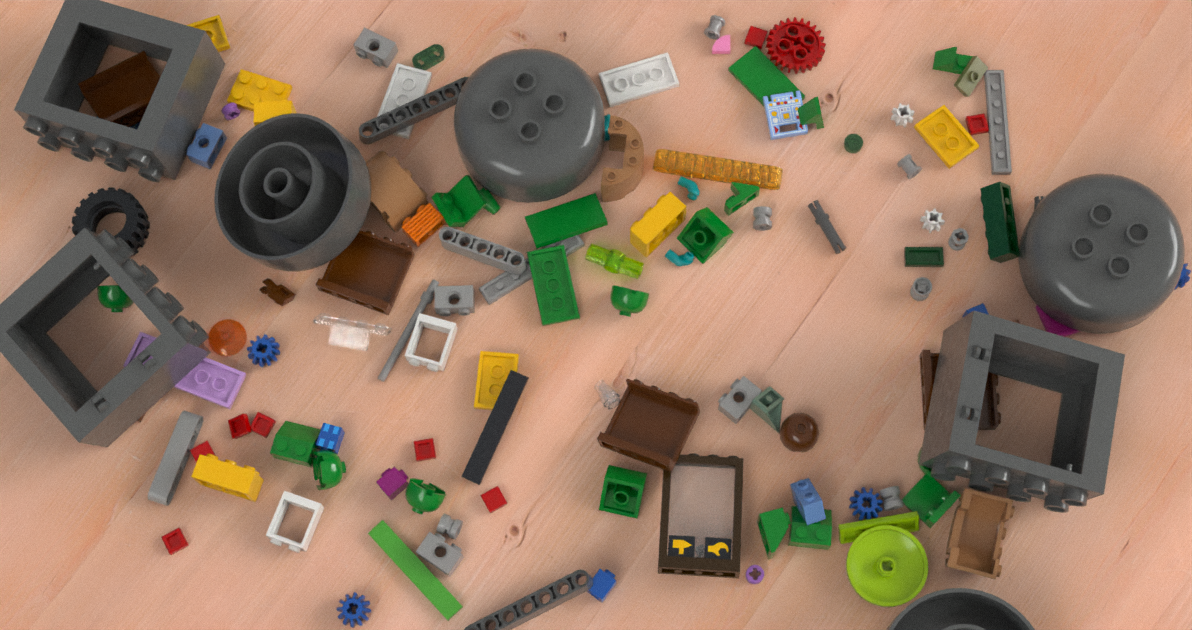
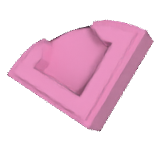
M730 35L722 36L716 40L712 48V54H730Z

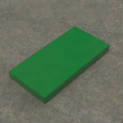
M756 46L728 68V71L763 106V96H767L768 102H770V95L793 92L794 97H796L795 92L799 90ZM800 91L801 98L803 101L805 99V95Z
M596 193L525 216L537 249L608 225Z
M564 245L527 252L542 326L580 319Z

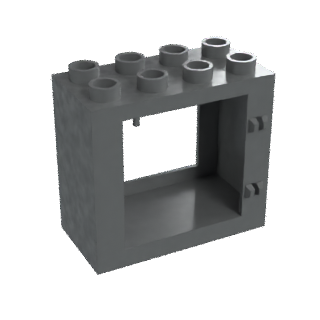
M65 0L14 110L25 121L23 128L29 133L39 136L37 143L48 150L58 152L61 146L72 149V155L87 162H92L94 156L106 159L105 165L120 172H126L128 166L139 169L138 174L141 177L152 182H160L162 176L176 180L186 157L187 148L192 143L224 69L225 62L204 30L100 0ZM108 45L135 53L144 51L146 56L167 62L138 129L79 112L84 96L78 83L96 74Z
M87 228L81 230L0 304V352L79 443L102 447L110 446L211 353L203 344L209 338L206 331L194 320L189 322L184 316H178L184 310L181 303L169 292L164 294L158 287L154 286L159 282L156 275L144 264L139 266L130 258L134 254L132 248L122 238L118 236L115 239L105 229L99 234ZM111 276L160 331L161 335L102 389L97 391L47 332L107 277ZM150 356L153 357L143 365V362L146 361Z
M975 310L943 331L919 465L932 468L931 476L939 480L954 481L956 475L970 479L969 487L975 490L990 492L993 491L994 486L1006 489V497L1014 501L1030 502L1031 497L1045 500L1044 508L1053 512L1066 513L1069 510V506H1086L1087 500L1104 494L1125 354ZM988 372L1062 393L1050 465L975 444ZM970 409H972L970 420H968L967 418L970 415Z

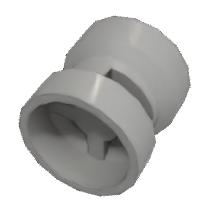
M766 206L754 208L753 216L755 220L753 221V228L759 231L770 230L772 228V221L770 220L772 209Z
M925 277L917 278L910 289L911 297L917 301L926 300L932 290L931 281Z
M899 486L880 490V495L884 499L883 506L885 511L899 509L904 506L903 500L899 497Z
M444 513L437 526V532L441 534L446 533L450 538L456 539L462 528L463 521L451 519L449 515Z

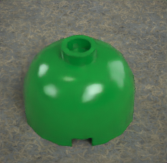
M119 285L97 287L100 304L105 308L111 309V312H123L124 308H129L134 303Z
M615 285L612 286L610 294L613 307L620 310V315L631 317V313L638 314L643 311L649 298V293Z
M329 450L315 451L313 454L317 458H313L314 479H319L320 485H316L318 490H326L337 486L342 480L343 473H346L345 462H341L340 457L335 452Z
M411 478L407 485L405 496L409 505L413 507L412 510L418 514L436 511L443 503L446 492L434 484L429 483L427 485L423 483L424 480Z

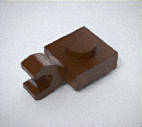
M269 278L263 280L262 283L266 286L260 288V291L263 294H268V297L274 300L275 303L284 306L294 300L296 294L282 284L277 286Z

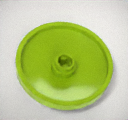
M881 525L864 531L852 543L847 554L846 572L851 586L861 598L873 605L896 607L909 602L922 590L928 575V560L923 546L910 532L896 526Z

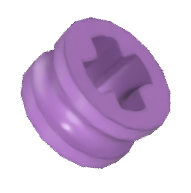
M229 103L221 110L226 120L235 119L240 115V110L237 108L236 103Z
M752 565L746 571V579L751 584H759L764 577V571L758 565ZM754 569L757 570V573L760 572L757 580H753V577L749 575Z

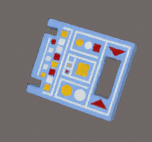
M800 90L795 92L796 97H794L793 92L770 95V102H768L767 96H763L771 140L808 133L807 124H800L798 108L803 105ZM796 124V130L780 133L779 126Z

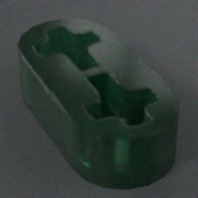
M434 44L417 53L412 58L414 68L426 71L442 62L445 58L444 48L439 44ZM437 51L438 53H440V55L437 56L433 52ZM418 60L424 61V64L421 65L418 63Z

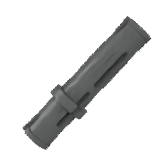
M818 200L813 201L814 205L810 203L808 208L814 215L816 224L820 225L835 253H841L840 249L844 251L847 247L830 222L828 213L825 214Z

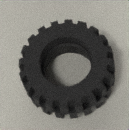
M109 187L108 190H104V188L98 189V192L95 194L91 192L86 200L83 198L79 202L81 206L76 207L74 211L76 216L72 217V224L74 225L72 231L75 236L84 228L96 233L99 222L106 215L115 212L126 214V223L123 229L114 237L115 239L118 236L122 238L132 248L134 255L139 252L137 249L144 246V238L147 239L149 236L147 229L150 228V222L148 221L146 211L131 193H127L120 188L116 190L114 187Z

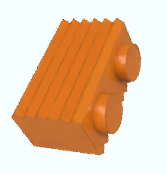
M430 202L427 205H421L417 209V213L412 218L407 217L401 226L403 233L417 247L423 244L446 223L441 213Z

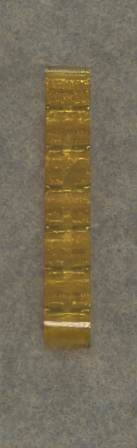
M666 149L656 150L653 170L660 173L730 184L731 182H737L769 190L780 189L783 169L776 166Z

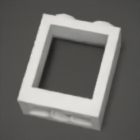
M419 313L405 353L406 360L409 361L408 363L417 367L420 365L427 366L428 370L438 372V370L444 371L458 330L456 323ZM424 327L449 334L439 362L414 355Z
M284 491L266 536L275 545L281 546L283 543L288 545V549L299 553L300 550L306 552L324 510L323 505ZM289 504L314 512L302 543L277 535Z

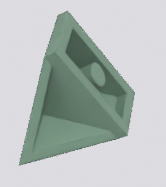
M769 386L752 400L750 409L780 433L782 402L784 398Z

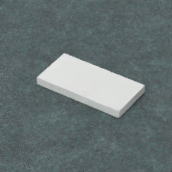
M668 52L599 73V79L609 107L679 87V81Z
M397 63L377 117L424 96L430 83L432 72ZM419 108L413 109L415 113H419ZM397 116L396 119L402 121L405 117ZM382 123L379 126L381 128H387L388 124ZM414 124L391 135L409 139Z

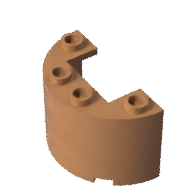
M610 115L608 134H610L609 151L624 152L622 169L603 167L601 180L602 202H612L624 198L636 189L643 175L644 147L639 132L625 119Z
M379 151L366 162L371 178L370 204L381 214L383 221L397 233L407 217L412 218L421 205L428 204L426 199L428 195L411 179L413 177L411 172L407 168L403 170L399 166L400 162L396 157H389L384 151Z
M964 488L959 498L961 504L956 507L946 548V554L949 555V558H946L945 565L953 569L996 579V577L1000 576L1002 565H999L1002 554L1000 543L1001 540L1005 539L1007 531L1004 528V524L1009 518L1013 517L1015 506H1012L1013 500Z

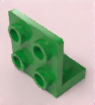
M465 175L448 193L436 192L431 197L449 227H464L486 206V201L469 175Z
M924 475L902 500L903 504L910 511H917L919 519L931 528L961 495L955 490L949 493L934 478Z

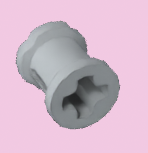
M712 15L710 17V24L705 29L704 34L711 39H719L720 30L725 26V20L720 16Z
M910 154L897 163L898 167H902L907 173L908 179L915 177L922 170L911 159L912 156Z
M958 228L952 232L948 241L951 249L958 251L964 248L969 238L967 231Z

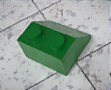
M706 207L696 211L677 239L704 264L725 245L734 232Z
M285 421L275 435L270 454L276 459L312 468L313 458H315L313 453L318 449L316 442L321 429Z
M608 465L599 510L637 519L647 473Z
M791 506L788 546L829 550L832 537V511L824 509L826 519L807 525L797 507Z
M783 508L761 513L757 519L768 560L773 558L789 528V524H791L788 512L784 513Z

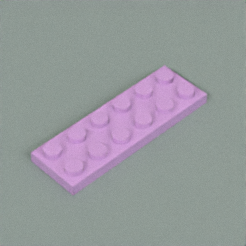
M140 332L123 366L126 367L156 337ZM150 356L146 361L143 362V365L153 357ZM204 358L174 387L231 409L246 377V373L209 358Z

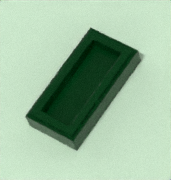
M905 247V267H943V247Z

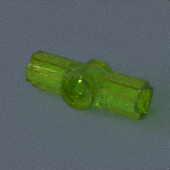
M592 243L585 256V260L601 265L611 273H622L635 279H639L644 267V263L626 257L619 250H608Z

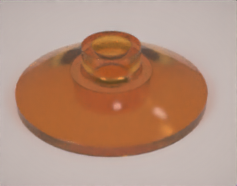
M226 319L219 321L211 328L208 342L216 354L232 356L243 349L247 340L245 328L238 321ZM225 333H229L227 338H223Z

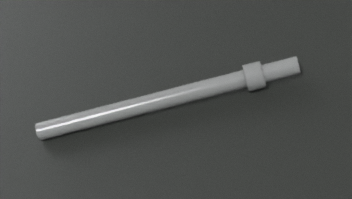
M433 279L426 292L424 291L421 295L419 305L378 376L380 381L384 382L415 327L419 313L422 314L427 304L431 303L435 286L439 284L438 281Z

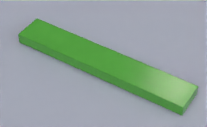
M383 520L368 533L448 621L463 608Z

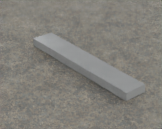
M986 70L984 81L992 175H1010L1012 169L1004 70Z
M576 235L547 245L544 248L564 245L566 256L568 257L584 247L585 244L580 236ZM528 258L525 259L527 267L524 273L515 275L505 271L479 288V291L489 305L532 279Z

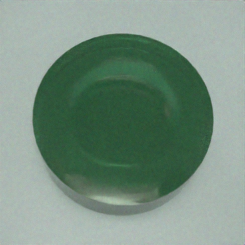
M850 134L845 138L844 148L847 152L857 153L862 149L863 140L859 135Z

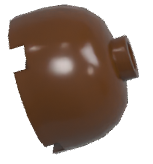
M793 413L783 421L780 428V440L790 451L807 452L818 441V424L810 415Z

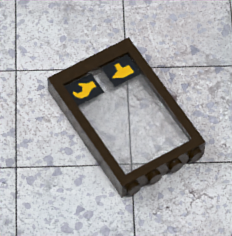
M691 453L680 455L671 473L663 470L658 574L739 579L743 458L737 456L719 457L713 454L699 456L698 454Z

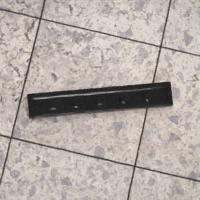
M510 370L461 477L478 485L481 484L529 377Z

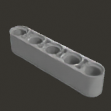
M444 227L439 232L441 244L446 250L515 275H520L526 270L527 266L524 256L518 251L452 227ZM481 249H487L485 252H479ZM503 255L501 259H496L497 256ZM517 261L521 262L518 265H513Z
M182 411L149 489L148 500L166 506L171 503L190 457V450L194 447L202 427L203 416L188 411Z

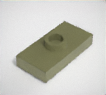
M973 56L954 86L965 97H969L988 67L977 56Z

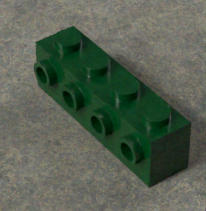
M999 181L980 188V199L984 212L983 219L986 226L985 236L988 241L990 260L1002 263L1020 257L1010 185Z

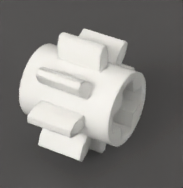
M899 103L898 109L894 107L892 109L893 115L891 120L895 121L896 126L903 125L905 128L907 122H913L914 118L911 116L914 115L915 111L909 108V104L906 106Z
M936 208L930 212L925 210V216H921L920 219L921 222H924L922 229L926 228L929 230V233L935 229L939 232L941 229L940 225L945 223V220L941 219L943 213L937 212Z

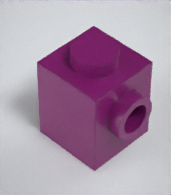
M393 467L392 469L388 468L381 474L382 477L376 482L389 499L392 500L407 488V479L409 477L402 469L398 471Z

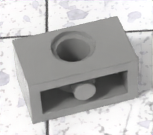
M365 27L354 43L356 54L360 58H367L379 67L384 66L388 68L398 52L396 42ZM373 48H379L376 51H371Z
M473 285L435 286L436 314L450 316L451 314L458 313L459 315L467 316L470 313H475ZM452 299H459L457 304H450Z
M745 376L741 380L736 379L730 387L732 390L729 394L724 393L718 401L720 403L718 410L735 424L750 409L752 400L762 393V390ZM739 395L743 397L744 401L738 403L734 401L733 397Z
M429 532L416 550V553L451 577L464 558L461 553L462 549L453 543L451 546L445 543L446 539L436 532L434 535ZM440 548L446 549V554L443 557L436 556V552Z

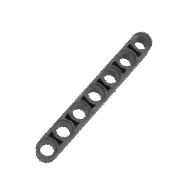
M469 77L458 79L363 123L359 127L360 141L363 144H372L456 105L460 91ZM452 93L454 97L449 98L446 94ZM436 101L438 102V104L431 105L429 102ZM419 108L422 111L420 113H415L413 109ZM403 116L405 117V119L400 121L397 120L396 117ZM382 123L388 124V127L381 128L379 125ZM370 131L372 134L365 136L363 132Z
M576 570L468 625L464 630H489V624L492 622L496 623L494 630H511L588 591L593 586V578L584 570ZM586 576V582L583 585H579V578ZM564 585H568L567 593L561 594L560 589ZM550 594L549 602L544 604L542 602L543 597ZM531 603V604H532V609H531V611L528 612V613H525V611H524L525 606H526L527 604ZM509 613H514L513 620L507 622V615Z

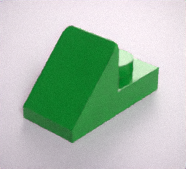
M957 47L936 51L933 69L961 74L973 56L957 54Z
M814 97L798 108L801 125L816 123L817 129L824 128L818 97Z
M731 182L730 189L735 196L733 195L726 200L724 211L728 216L758 197L760 188L755 185Z

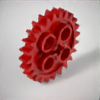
M794 17L792 22L789 18L786 19L785 23L780 20L779 25L775 24L773 29H770L766 40L768 41L766 48H769L767 54L771 55L770 61L776 60L775 66L781 64V70H784L786 67L788 68V73L792 69L795 74L798 73V70H801L804 74L806 68L811 71L813 66L817 67L818 63L821 62L825 53L826 43H822L824 37L820 36L821 30L815 31L816 25L809 26L810 21L805 24L803 18L800 22H797L796 17Z

